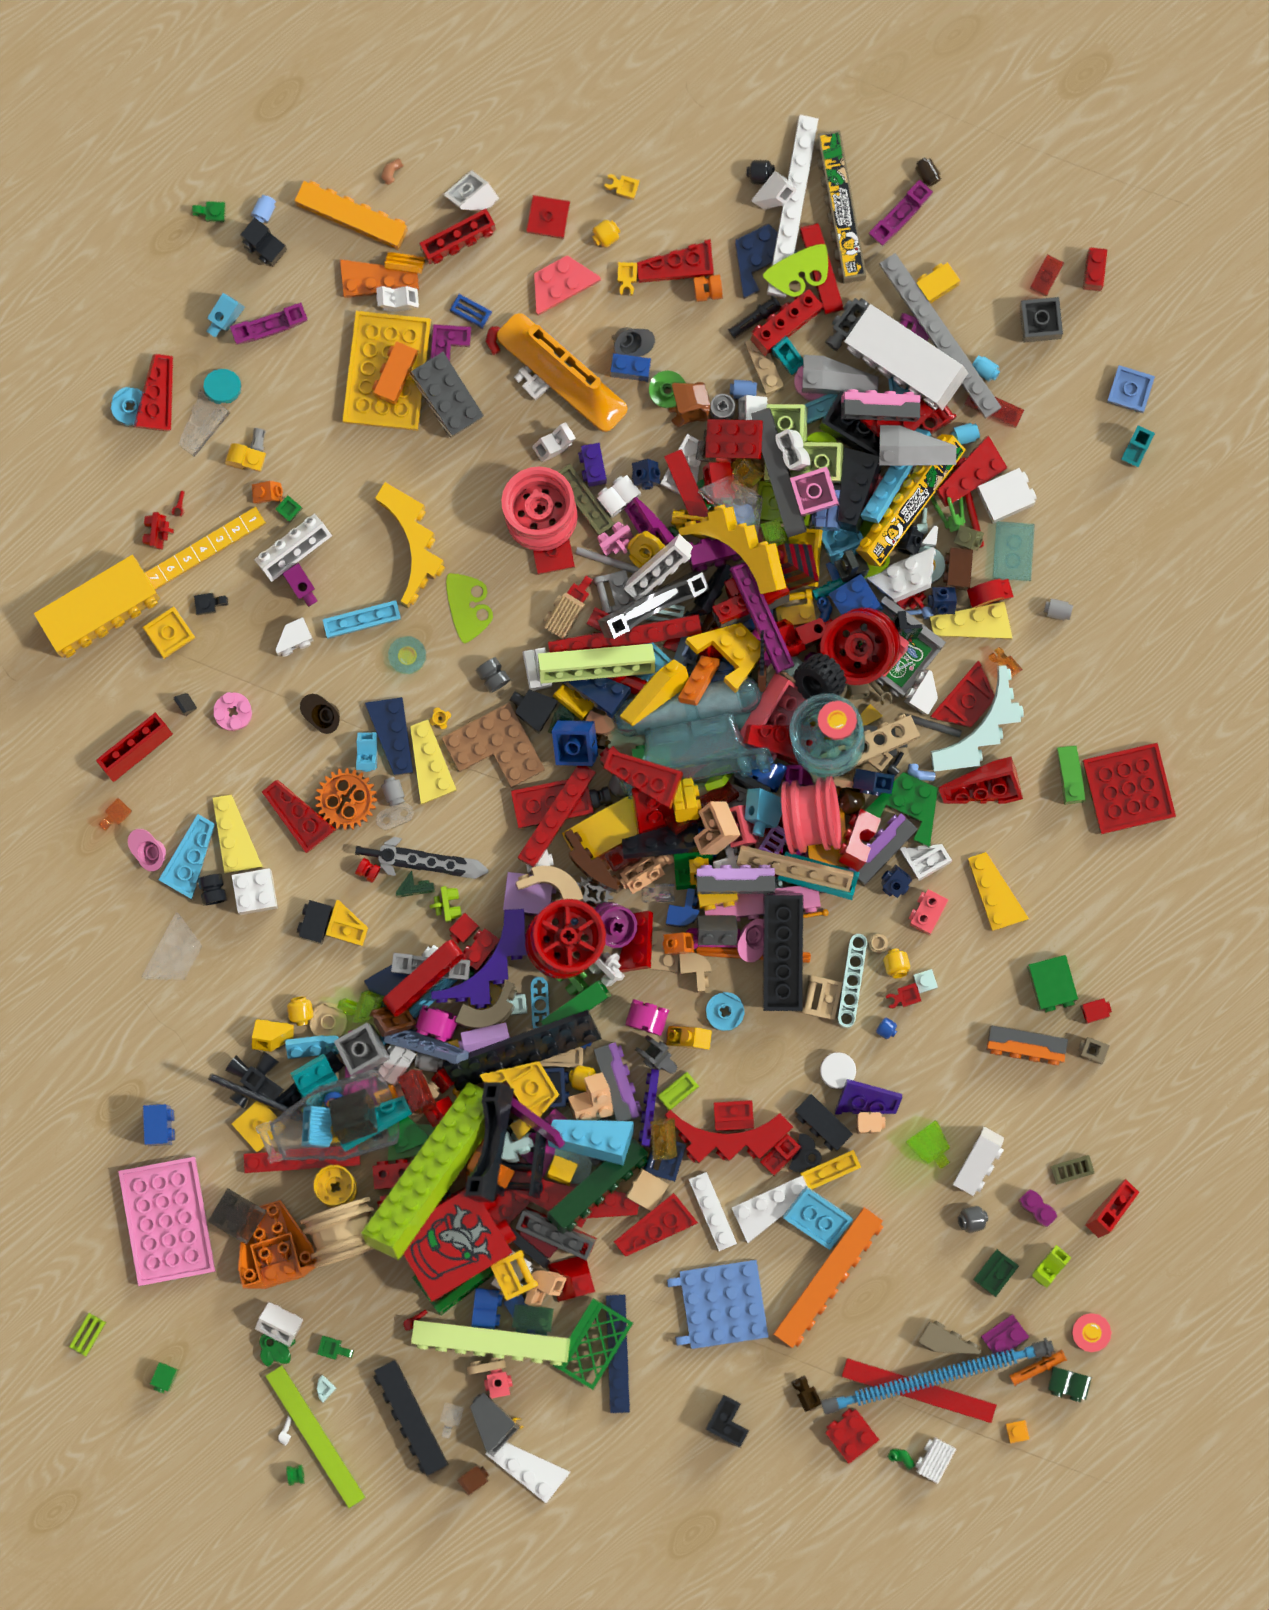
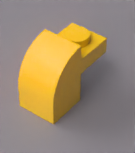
M231 443L225 464L242 470L248 468L261 472L266 453L248 448L245 445Z

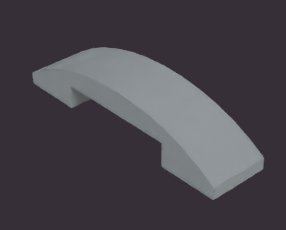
M393 953L391 972L409 975L428 957ZM461 960L442 979L468 980L470 960Z

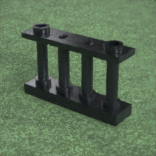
M509 1118L507 1131L511 1137L513 1130L510 1125L513 1123V1120ZM533 1128L527 1132L536 1133L535 1145L533 1148H530V1152H534L532 1164L509 1163L501 1159V1164L513 1171H530V1183L509 1182L506 1189L497 1185L495 1196H504L506 1190L529 1191V1196L540 1199V1193L543 1191L542 1174L547 1139Z

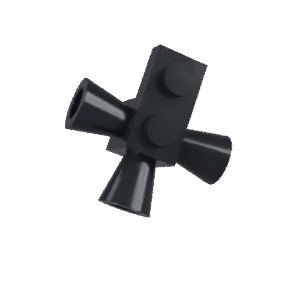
M263 1051L256 1068L252 1066L248 1068L236 1055L225 1070L242 1078L240 1080L244 1084L242 1087L272 1100H275L284 1091L283 1088L265 1076L279 1063V1061ZM237 1092L230 1097L231 1100L244 1109L250 1099Z

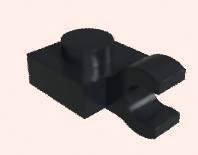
M213 593L194 596L197 615L216 613V607L229 605L228 597L226 596L214 598Z

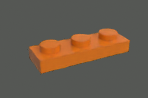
M701 656L678 696L680 703L698 705L720 666L719 659Z

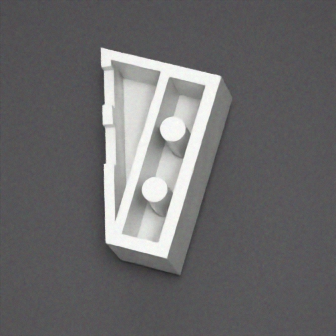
M983 1127L979 1138L973 1145L953 1185L974 1196L976 1191L980 1192L985 1184L982 1181L985 1175L989 1176L994 1168L992 1162L995 1158L999 1159L1004 1150L1001 1148L1004 1137Z

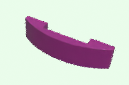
M918 180L883 220H880L869 232V235L880 245H885L916 214L933 194V191L922 181Z
M302 303L283 308V311L250 322L247 320L230 326L235 343L238 345L273 336L308 321Z

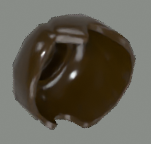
M846 787L839 791V806L846 814L850 816L852 814L856 815L860 809L865 807V796L863 793H859L860 789Z

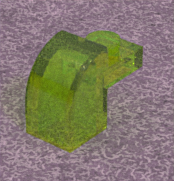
M366 990L361 993L359 1002L344 998L339 1001L337 1008L343 1010L344 1014H355L353 1022L363 1023L373 1018L369 1016L372 1010L382 1007L385 996Z

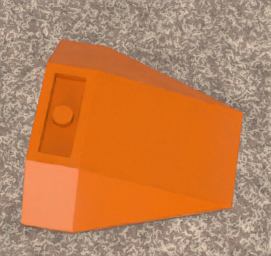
M281 1200L243 1211L238 1265L243 1288L267 1289L303 1278L315 1268L314 1264L317 1263L316 1258H311V1254L315 1253L314 1248Z

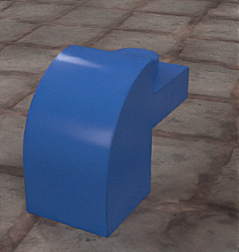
M687 889L684 907L669 905L666 919L667 926L683 928L695 922L699 915V910L692 909L693 906H697L698 900L694 889Z

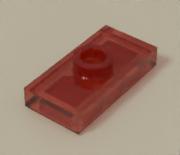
M1047 254L1030 289L1047 297L1064 262Z

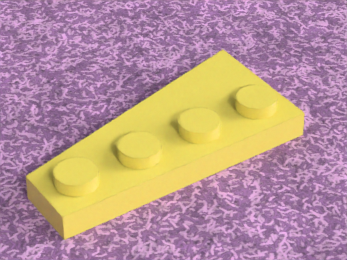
M233 796L214 797L213 804L224 873L263 868Z

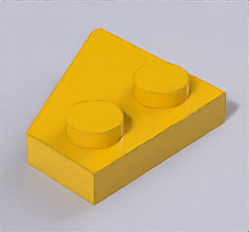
M336 900L326 936L363 947L368 927L342 902Z

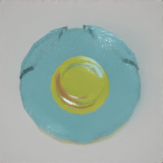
M411 636L396 639L388 651V659L391 666L401 674L418 672L426 661L424 645L418 639Z

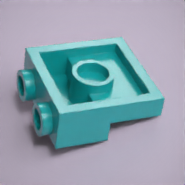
M324 1054L290 1073L307 1106L320 1107L328 1093H339L342 1090L339 1080L332 1071Z

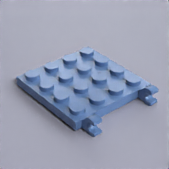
M757 1260L680 1271V1278L667 1279L668 1287L682 1285L689 1336L676 1337L677 1345L690 1343L691 1349L768 1337Z

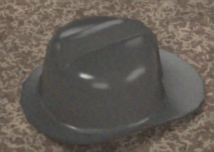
M623 327L615 335H612L616 354L636 357L643 356L649 353L655 344V336L648 329Z

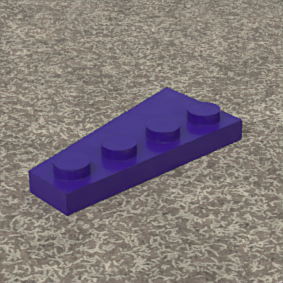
M651 1069V1073H647L646 1084L649 1085V1092H645L643 1102L647 1104L646 1112L642 1111L641 1123H644V1130H640L638 1141L642 1142V1147L650 1148L659 1070Z

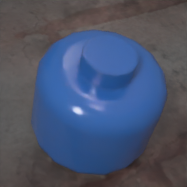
M884 1018L876 1029V1033L884 1039L894 1037L897 1033L895 1030L897 1024L889 1018Z

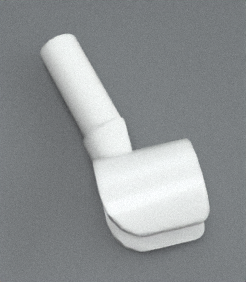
M289 1416L278 1437L279 1442L287 1445L291 1438L287 1434L292 1417Z

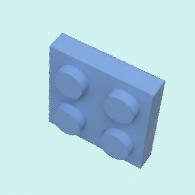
M1119 365L1107 402L1144 413L1155 376Z

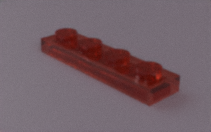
M727 781L724 786L713 789L698 799H700L701 808L709 802H727L728 804L739 797V792ZM675 812L664 818L665 824L675 835L702 820L699 814V818L696 820L676 822Z

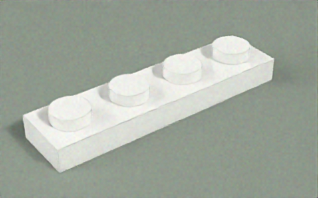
M707 1172L689 1179L718 1250L721 1251L737 1244Z

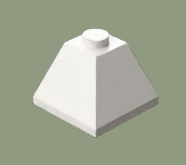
M472 170L443 194L462 210H484L493 206L499 199L489 183Z

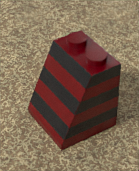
M784 543L776 546L785 584L789 591L819 582L812 545Z

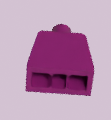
M299 563L282 573L298 600L303 598L308 607L318 601L312 593L315 588ZM304 583L307 589L301 591L298 585Z

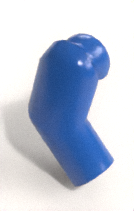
M820 597L817 600V605L821 612L819 618L826 622L830 618L832 606L828 598Z

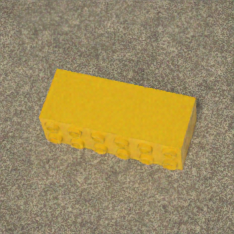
M132 554L33 614L56 652L62 658H69L76 653L75 650L80 647H88L95 638H103L109 633L110 629L114 627L117 629L123 626L125 620L130 617L132 619L142 614V610L147 607L148 609L155 607L158 604L157 601L161 599L139 562Z

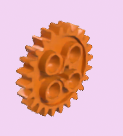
M346 768L345 773L338 769V775L331 772L332 778L325 776L327 782L319 783L323 788L316 789L320 796L315 797V800L320 801V803L316 804V808H322L318 812L319 815L325 814L323 819L326 821L330 819L329 824L331 825L336 823V829L343 825L345 831L349 825L352 830L355 828L354 824L362 827V820L368 823L366 816L373 817L370 810H376L372 803L378 802L376 798H372L377 792L371 791L374 784H367L370 780L369 777L363 780L364 774L362 772L357 776L356 769L351 774L348 768ZM341 782L348 783V788L345 791L338 789ZM356 785V788L352 791V793L349 796L351 801H346L341 809V812L337 814V810L342 806L344 802L342 797H347L351 791L352 786ZM363 792L365 797L363 800L357 801L354 799L355 794ZM331 798L338 799V804L335 807L328 805V801ZM353 808L354 815L346 817L344 815L345 810Z

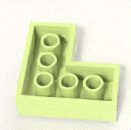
M767 404V408L770 407L777 432L780 433L786 429L796 430L801 435L803 448L810 457L809 466L799 471L789 469L791 478L827 467L832 483L841 484L844 445L842 443L807 442L808 408L805 404ZM765 464L764 480L771 483Z

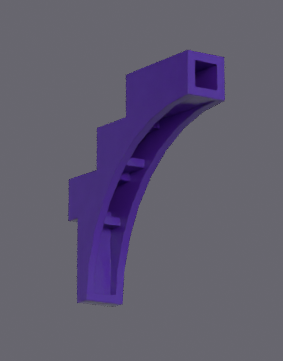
M524 909L504 910V925L500 941L494 954L480 971L459 985L444 990L432 991L431 999H436V1003L448 1002L447 998H455V1002L467 1001V997H470L471 1005H475V1008H487V1004H491L490 981L493 980V984H505V980L509 979L507 956H511V960L523 959V955H527L525 948Z

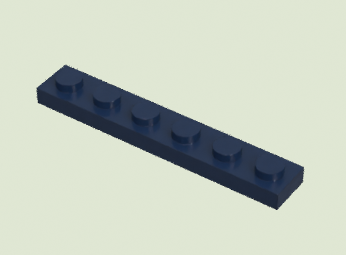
M606 1295V1306L626 1318V1295ZM607 1312V1321H610L609 1312ZM622 1320L615 1321L616 1333L623 1332L627 1327V1323ZM607 1323V1335L614 1334L611 1323ZM627 1335L609 1363L610 1413L630 1412ZM614 1336L608 1337V1349H612L616 1345Z

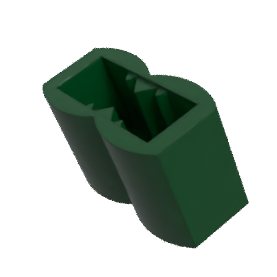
M1053 1367L1048 1390H1051V1395L1062 1397L1063 1394L1070 1396V1400L1081 1403L1082 1399L1086 1400L1092 1377Z

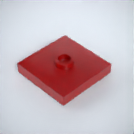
M533 195L527 233L564 239L570 201Z
M570 539L551 550H533L538 575L575 568Z

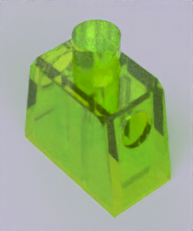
M936 1120L905 1142L926 1164L935 1160L940 1169L950 1163L944 1152L950 1149V1146Z

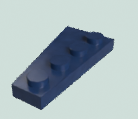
M403 697L365 702L394 776L413 773Z

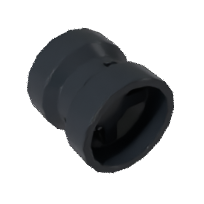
M608 786L602 787L601 790H589L593 809L599 808L600 805H612Z

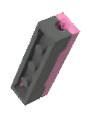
M850 389L841 396V419L917 422L920 418V395H915L914 392L896 394L894 391H886L883 394L877 393L875 390H868L866 393H861L858 390Z

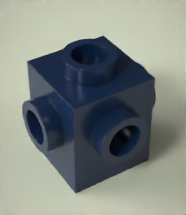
M645 459L632 463V480L635 486L642 487L643 490L653 489V486L660 484L658 462Z
M932 587L931 595H928V607H931L932 614H955L957 605L955 587Z
M896 864L890 871L887 870L881 878L882 890L890 897L894 895L896 898L904 895L909 889L908 885L912 882L911 876Z

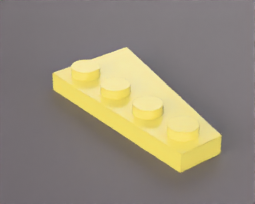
M1005 602L955 611V614H941L929 617L932 632L939 637L1000 638L1012 640Z
M429 720L410 726L421 805L457 791Z

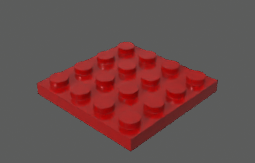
M1158 742L1082 761L1101 835L1176 817Z

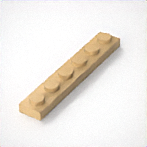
M742 845L736 861L738 866L751 865V868H759V865H770V868H775L776 875L849 892L854 874L851 871Z

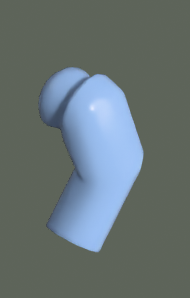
M918 764L908 765L909 770L907 772L909 775L919 780H935V772L918 770Z

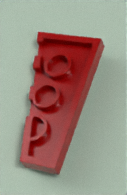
M711 239L704 240L703 243L697 245H689L688 248L679 251H671L663 256L659 255L637 262L639 283L714 275Z
M747 725L743 744L805 763L808 761L807 757L810 756L816 726Z
M275 780L262 791L305 853H309L336 831L331 824L279 780Z

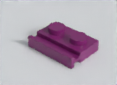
M1012 1314L982 1335L981 1338L996 1357V1353H999L1001 1356L1000 1352L1004 1351V1354H1006V1350L1014 1349L1028 1339L1029 1336Z

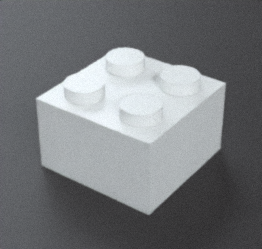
M270 868L232 875L237 910L240 915L278 909Z

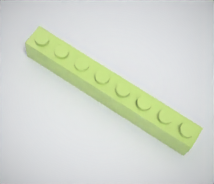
M414 1320L411 1344H417L416 1348L428 1350V1346L436 1347L435 1351L447 1352V1348L455 1349L454 1353L466 1354V1350L474 1351V1355L477 1356L493 1353V1358L504 1359L505 1355H510L512 1360L523 1361L524 1357L531 1358V1362L535 1363L551 1360L550 1364L562 1366V1362H568L570 1339Z

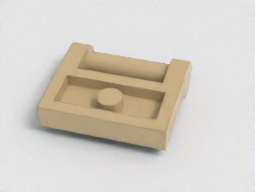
M809 975L805 1003L800 1013L835 1020L843 982ZM818 983L822 984L817 1010H814L811 1007Z

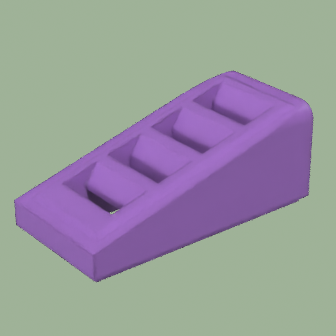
M780 826L771 828L758 849L771 852L764 848L767 845L775 850L774 853L778 854L786 842L784 829ZM773 832H777L778 834L782 835L783 838L780 839L779 837L775 836ZM771 838V839L775 840L776 842H778L779 845L776 846L775 844H773L772 842H770V841H768V840Z

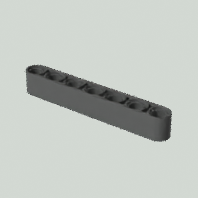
M769 407L751 413L752 420L763 421L762 454L787 537L805 533L807 530L792 487L791 475L784 463L783 452L776 443V434L778 432L771 409Z

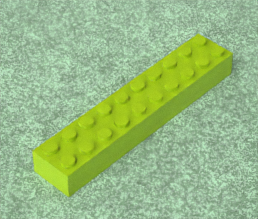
M469 1082L464 1087L361 1232L368 1246L395 1259H400L484 1139L483 1088Z

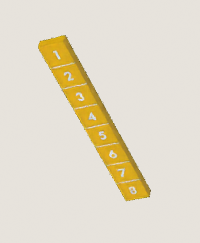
M254 507L145 572L156 590L265 525L266 522L258 509Z

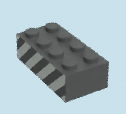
M441 352L410 372L409 375L449 438L484 417L444 352Z

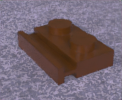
M387 1006L372 1010L369 1014L370 1017H373V1022L382 1037L413 1029L417 1024L408 1009L394 1017Z

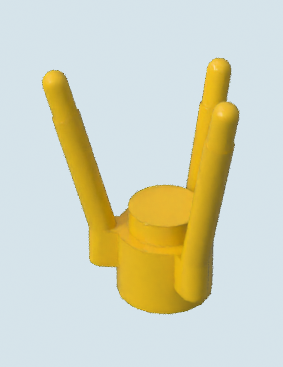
M674 510L671 525H675L676 529L684 527V523L688 522V520H700L704 517L691 516L687 510ZM691 534L701 539L707 538L703 535Z

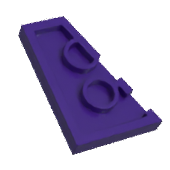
M847 1079L835 1108V1114H842V1112H852V1114H859V1112L896 1114L902 1100V1094Z

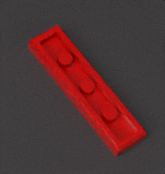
M682 449L664 456L689 515L708 517V509Z

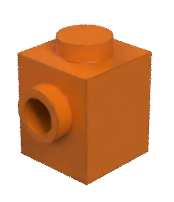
M682 932L663 935L664 954L694 953L693 933Z

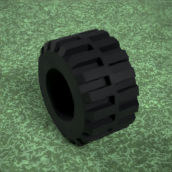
M815 653L797 667L794 672V683L804 699H807L811 704L814 703L815 706L820 705L822 707L843 693L846 688L845 673L841 670L839 663L837 664L833 658H829L826 654Z

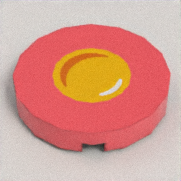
M833 701L824 705L818 715L819 729L823 735L833 740H842L849 737L857 724L856 713L853 708L841 701Z
M1089 1313L1076 1320L1073 1325L1072 1336L1076 1345L1082 1350L1097 1352L1105 1348L1109 1343L1111 1328L1104 1317L1099 1314Z

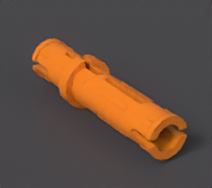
M1061 1349L1052 1354V1357L1044 1356L1042 1360L1009 1376L1014 1386L1046 1370H1052V1367L1067 1361Z

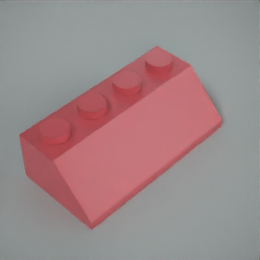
M775 672L736 739L743 743L747 725L795 726L808 705V700L804 699L803 695L798 692V687L795 686V683ZM749 746L757 752L770 757L772 761L777 757V754Z

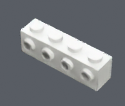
M313 514L306 518L299 526L290 530L282 539L277 540L266 551L261 552L254 560L272 582L332 537V535L316 514Z
M680 534L677 535L628 579L624 590L635 600L650 594L656 585H661L669 574L672 575L678 569L680 564L686 563L690 559L693 546Z

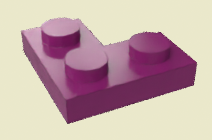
M433 324L431 359L444 352L450 361L451 346L470 347L471 327Z

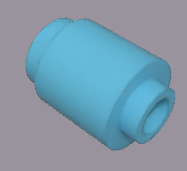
M979 355L972 364L980 377L988 382L991 380L995 381L1000 374L999 366L985 356L981 357Z
M976 423L954 427L953 432H951V435L961 445L974 442L980 438Z

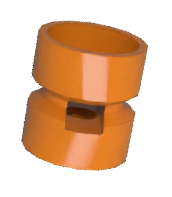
M720 274L710 275L708 279L704 276L693 278L696 302L707 301L708 298L712 300L723 299ZM708 284L709 292H704V285Z

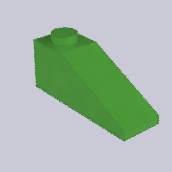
M1077 746L1058 747L1064 805L1083 803L1085 801V793Z

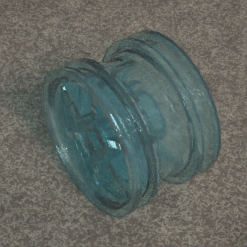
M835 694L815 695L801 703L792 715L789 730L792 749L796 760L806 771L820 777H836L849 772L857 765L865 748V735L861 715L850 701ZM833 701L847 703L856 713L857 724L853 733L842 740L827 739L825 741V735L822 734L818 726L820 710L824 705ZM815 721L816 725L814 727H810L809 723ZM807 740L813 741L811 746H807L805 743ZM840 745L846 746V750L844 752H841L838 749ZM822 751H826L828 753V756L826 758H822L820 756Z

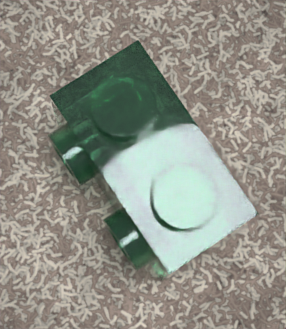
M515 1304L512 1328H516L517 1333L527 1334L528 1330H533L535 1335L547 1336V1332L551 1333L554 1309Z

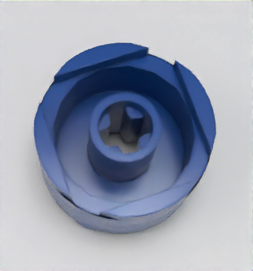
M753 753L744 770V774L771 788V792L777 793L786 774L787 767L780 763L775 764L771 762L772 759L766 755L761 754L760 756Z

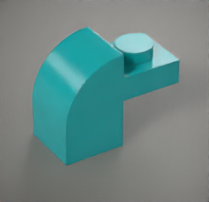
M1138 425L1121 460L1139 467L1155 433Z

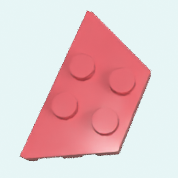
M568 255L534 273L537 315L600 282V276Z

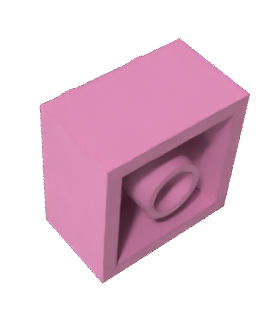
M827 467L790 478L802 516L839 505Z

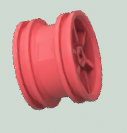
M530 467L518 472L506 484L501 499L502 510L509 533L517 543L530 550L547 551L559 547L571 537L577 524V507L571 485L563 475L547 467ZM548 490L549 494L542 493V491ZM530 494L527 499H524V495ZM560 502L562 507L556 508L555 505ZM524 512L525 515L523 517H519L518 513ZM551 519L556 521V524L553 526L549 524ZM534 523L538 525L536 530L531 529Z
M828 776L826 781L819 777L815 785L800 786L798 780H793L791 785L788 781L783 782L781 787L782 817L789 852L796 854L797 850H799L800 853H806L807 846L823 844L825 850H831V846H834L835 849H840L841 818L833 777Z

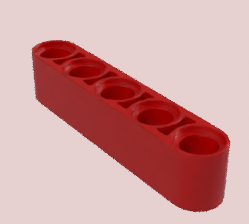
M819 223L800 228L805 249L819 244L825 245ZM828 256L827 279L823 284L816 286L820 302L824 305L823 312L825 315L843 310L841 296ZM813 270L814 281H820L822 278L820 271Z
M453 939L448 940L384 997L383 1003L394 1017L399 1016L464 958L465 954Z

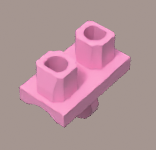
M617 522L612 527L614 531L612 536L609 537L605 532L597 537L602 552L605 556H608L612 552L616 554L619 551L626 554L627 550L625 547L628 546L629 540L634 536L628 525L624 526L622 523Z

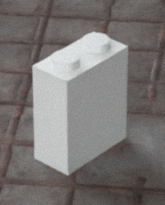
M1020 468L978 486L977 492L992 524L1034 506L1035 499H1037L1033 489H1029L1027 482H1029L1025 472H1021Z

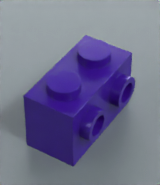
M600 443L581 446V452H578L580 464L584 463L585 470L582 471L583 481H587L588 487L607 484Z

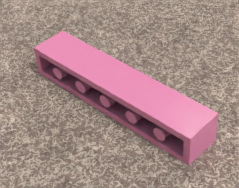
M803 886L775 889V893H802L803 910L806 913L817 912V909L821 907L819 891ZM737 894L738 902L735 903V906L724 908L723 905L716 906L715 910H704L705 916H736L737 922L741 921L740 918L748 917V920L760 919L759 916L763 915V894Z

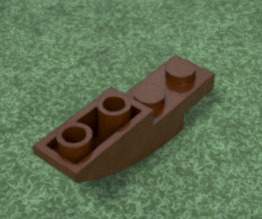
M572 829L565 832V838L573 848L569 852V858L575 866L591 881L602 886V888L616 894L620 892L619 885L621 883L615 875L612 876L608 871L610 867L606 860H601L599 856L592 860L593 855L588 848L584 849L582 846L580 835L577 832L574 833Z

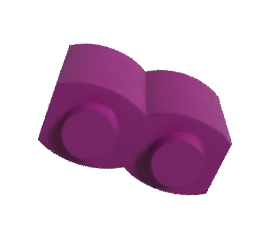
M1027 1190L1018 1200L1021 1207L1025 1211L1032 1213L1035 1221L1043 1227H1048L1058 1217L1055 1210L1050 1205L1045 1204L1041 1196L1033 1190Z

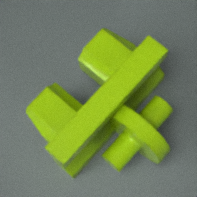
M447 886L441 887L443 903H440L439 896H435V904H430L429 907L436 910V916L442 915L441 908H444L445 921L450 923L453 919L462 916L460 906L450 907L449 904L450 900L459 899L458 888L447 889Z

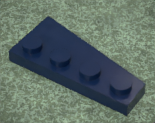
M609 678L561 682L572 691L576 690L585 700L588 699L594 703L597 709L605 711L611 719L631 693L630 687Z

